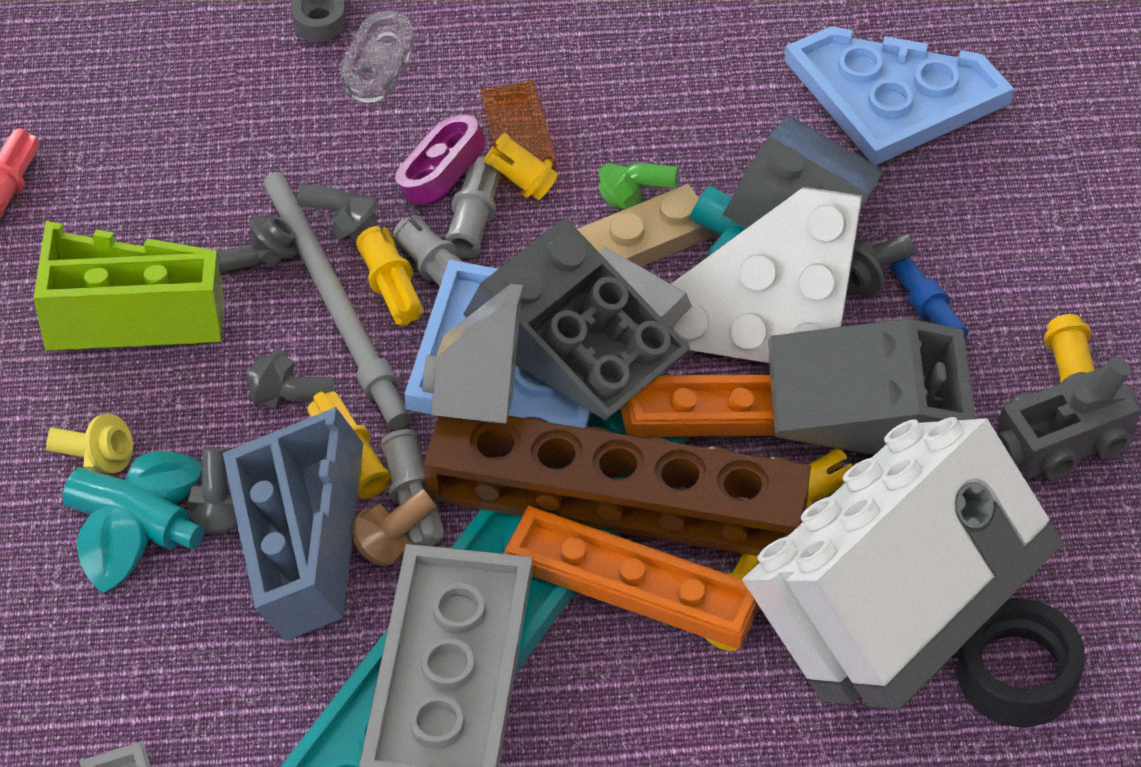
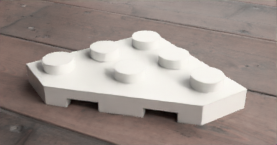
M803 187L671 283L687 293L692 305L671 328L690 347L689 350L769 363L768 340L770 336L842 327L862 196Z

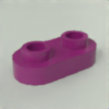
M462 114L441 121L426 135L398 168L395 179L408 202L432 205L443 200L468 167L476 161V158L479 157L486 145V138L475 117Z

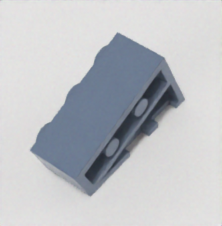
M337 407L223 452L254 606L285 641L344 617L353 539L351 530L356 513L363 442Z

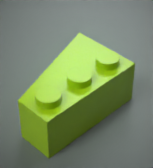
M45 222L33 298L45 351L222 342L225 301L216 250L148 238L144 246L116 242L113 232L96 230L93 237L64 233L63 224Z

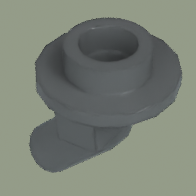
M300 184L298 192L299 206L334 211L332 235L336 239H342L348 235L352 240H356L364 230L372 227L378 219L374 211L378 207L379 201L375 197L360 196L355 190L347 193L332 187Z
M255 215L250 220L252 244L218 250L217 257L221 273L255 267L264 263L274 267L281 259H292L298 253L293 243L296 234L284 220L275 215H269L268 218Z
M906 233L874 246L871 245L869 240H855L848 291L865 297L875 296L885 283L882 267L917 254L910 234Z
M279 349L273 351L269 356L265 354L260 355L251 366L246 378V385L251 387L250 400L255 404H264L274 409L279 407L285 399L314 400L313 396L321 391L325 394L334 391V382L332 377H293L295 362L287 357L286 352Z
M225 447L203 448L202 486H192L188 500L189 516L192 522L202 526L204 532L211 534L227 533L238 527L223 458V452L227 451Z

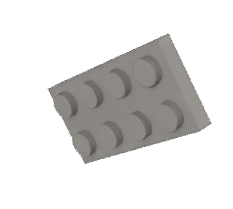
M406 544L359 767H499L533 574L532 557Z

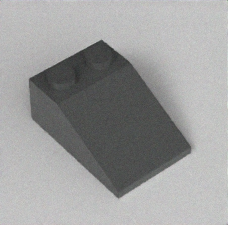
M787 115L768 136L748 166L723 215L744 228H748L803 187L861 195L862 209L884 170L794 117Z

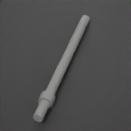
M281 172L269 174L264 179L263 184L281 219L296 234L293 243L358 367L356 377L366 397L375 400L391 430H399L405 427L410 422L411 417L396 390L398 386L396 375L389 362L384 358H379L307 218L298 205V201L285 176Z

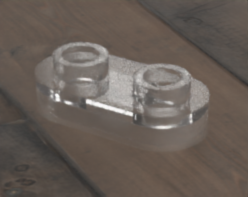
M381 11L368 16L361 23L340 64L342 89L349 98L362 103L380 101L391 94L414 49L413 27L406 16L398 12Z

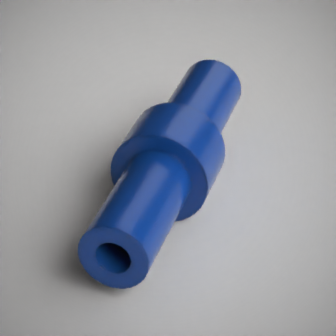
M910 257L890 265L891 271L909 292L908 302L923 320H931L934 324L963 329L964 339L967 338L969 330L950 308V297L935 279H927Z

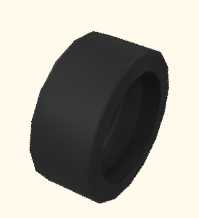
M1014 597L1008 599L959 649L956 677L964 698L979 714L1006 726L1028 728L1051 722L1064 713L1075 697L1084 670L1085 647L1077 628L1059 610L1038 600ZM1006 637L1030 639L1044 646L1055 657L1058 663V674L1054 681L1046 686L1033 689L1011 687L995 679L983 666L982 651L993 640Z

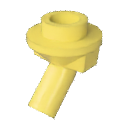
M108 413L96 416L89 423L86 433L50 427L46 451L84 457L83 467L98 473L114 474L122 471L129 464L133 452V439L126 423L117 415Z

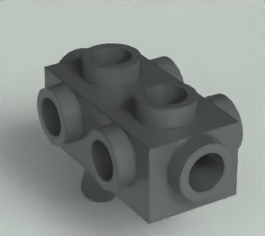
M1112 357L1105 367L1089 373H1074L1056 386L1035 394L1031 392L1020 394L1002 407L997 435L1027 480L1043 473L1047 479L1057 480L1072 472L1081 458L1097 452L1102 459H1110L1128 448L1132 442L1141 409L1134 390L1129 385L1123 384L1131 373V367L1125 360L1119 357Z

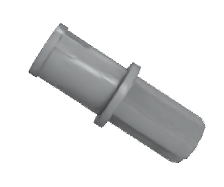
M485 156L476 158V162L469 166L462 190L455 194L451 202L454 215L444 240L451 241L457 247L459 258L467 259L478 255L486 224L493 219L496 213V204L493 200L501 172L483 162Z
M411 215V222L417 229L407 218L402 219L393 231L392 238L395 244L417 263L418 273L425 280L435 281L440 286L449 259L462 262L458 258L457 247L451 241L442 240L420 216Z
M412 429L393 431L381 440L382 451L385 453L393 482L389 488L391 500L398 503L399 506L420 489L427 493L424 459L419 444L420 439L418 432ZM438 508L406 532L412 545L432 547L434 544L443 541L445 533Z

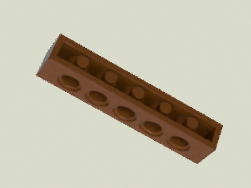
M438 416L424 462L427 494L432 501L518 516H523L529 505L595 529L758 556L769 544L778 539L788 537L803 523L801 515L807 508L811 465L794 463L783 457L763 458L733 453L721 447L702 448L672 443L660 437L642 438L611 433L599 427L581 428L550 423L538 417L520 418L508 416L507 423L505 424ZM497 456L502 457V458L492 459V457H497ZM557 466H558V467H564V468H561V469H552V467H557ZM612 477H625L624 479H612ZM674 487H686V488H688V489L678 490V489H673V488H674ZM746 497L749 498V500H738L735 498Z

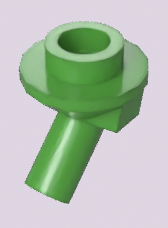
M634 161L627 166L606 163L599 169V190L610 206L615 209L622 208L625 210L642 203V185L677 189L679 167L635 163Z

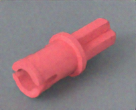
M15 129L0 151V220L14 195L22 193L25 186L23 175L40 146L38 138L29 134L25 129Z

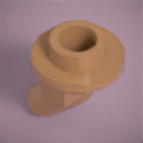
M420 489L391 513L380 503L361 511L352 522L351 531L356 548L362 556L378 566L395 564L403 556L406 544H411L405 533L437 509V506L423 489Z

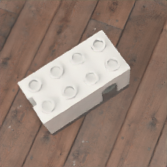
M949 417L939 422L918 423L917 420H909L899 424L885 436L884 441L886 445L872 458L857 463L844 474L843 480L845 483L833 495L815 502L801 515L803 523L788 537L778 539L765 547L758 555L760 563L742 579L806 678L811 679L809 683L822 702L852 705L861 696L867 706L900 709L1064 544L1053 524L1047 523L1050 519L987 418L957 420L956 417Z

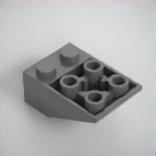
M566 217L482 281L463 314L467 318L510 284L523 285L516 366L605 421L690 349Z
M907 318L773 335L768 340L775 437L875 455L886 445L884 441L885 436L903 422L909 420H917L918 423L939 422L949 417H956L957 420L976 419L963 329Z

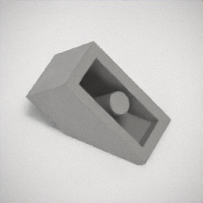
M508 285L443 336L436 356H426L423 373V392L433 393L431 415L507 423L513 399L523 285Z

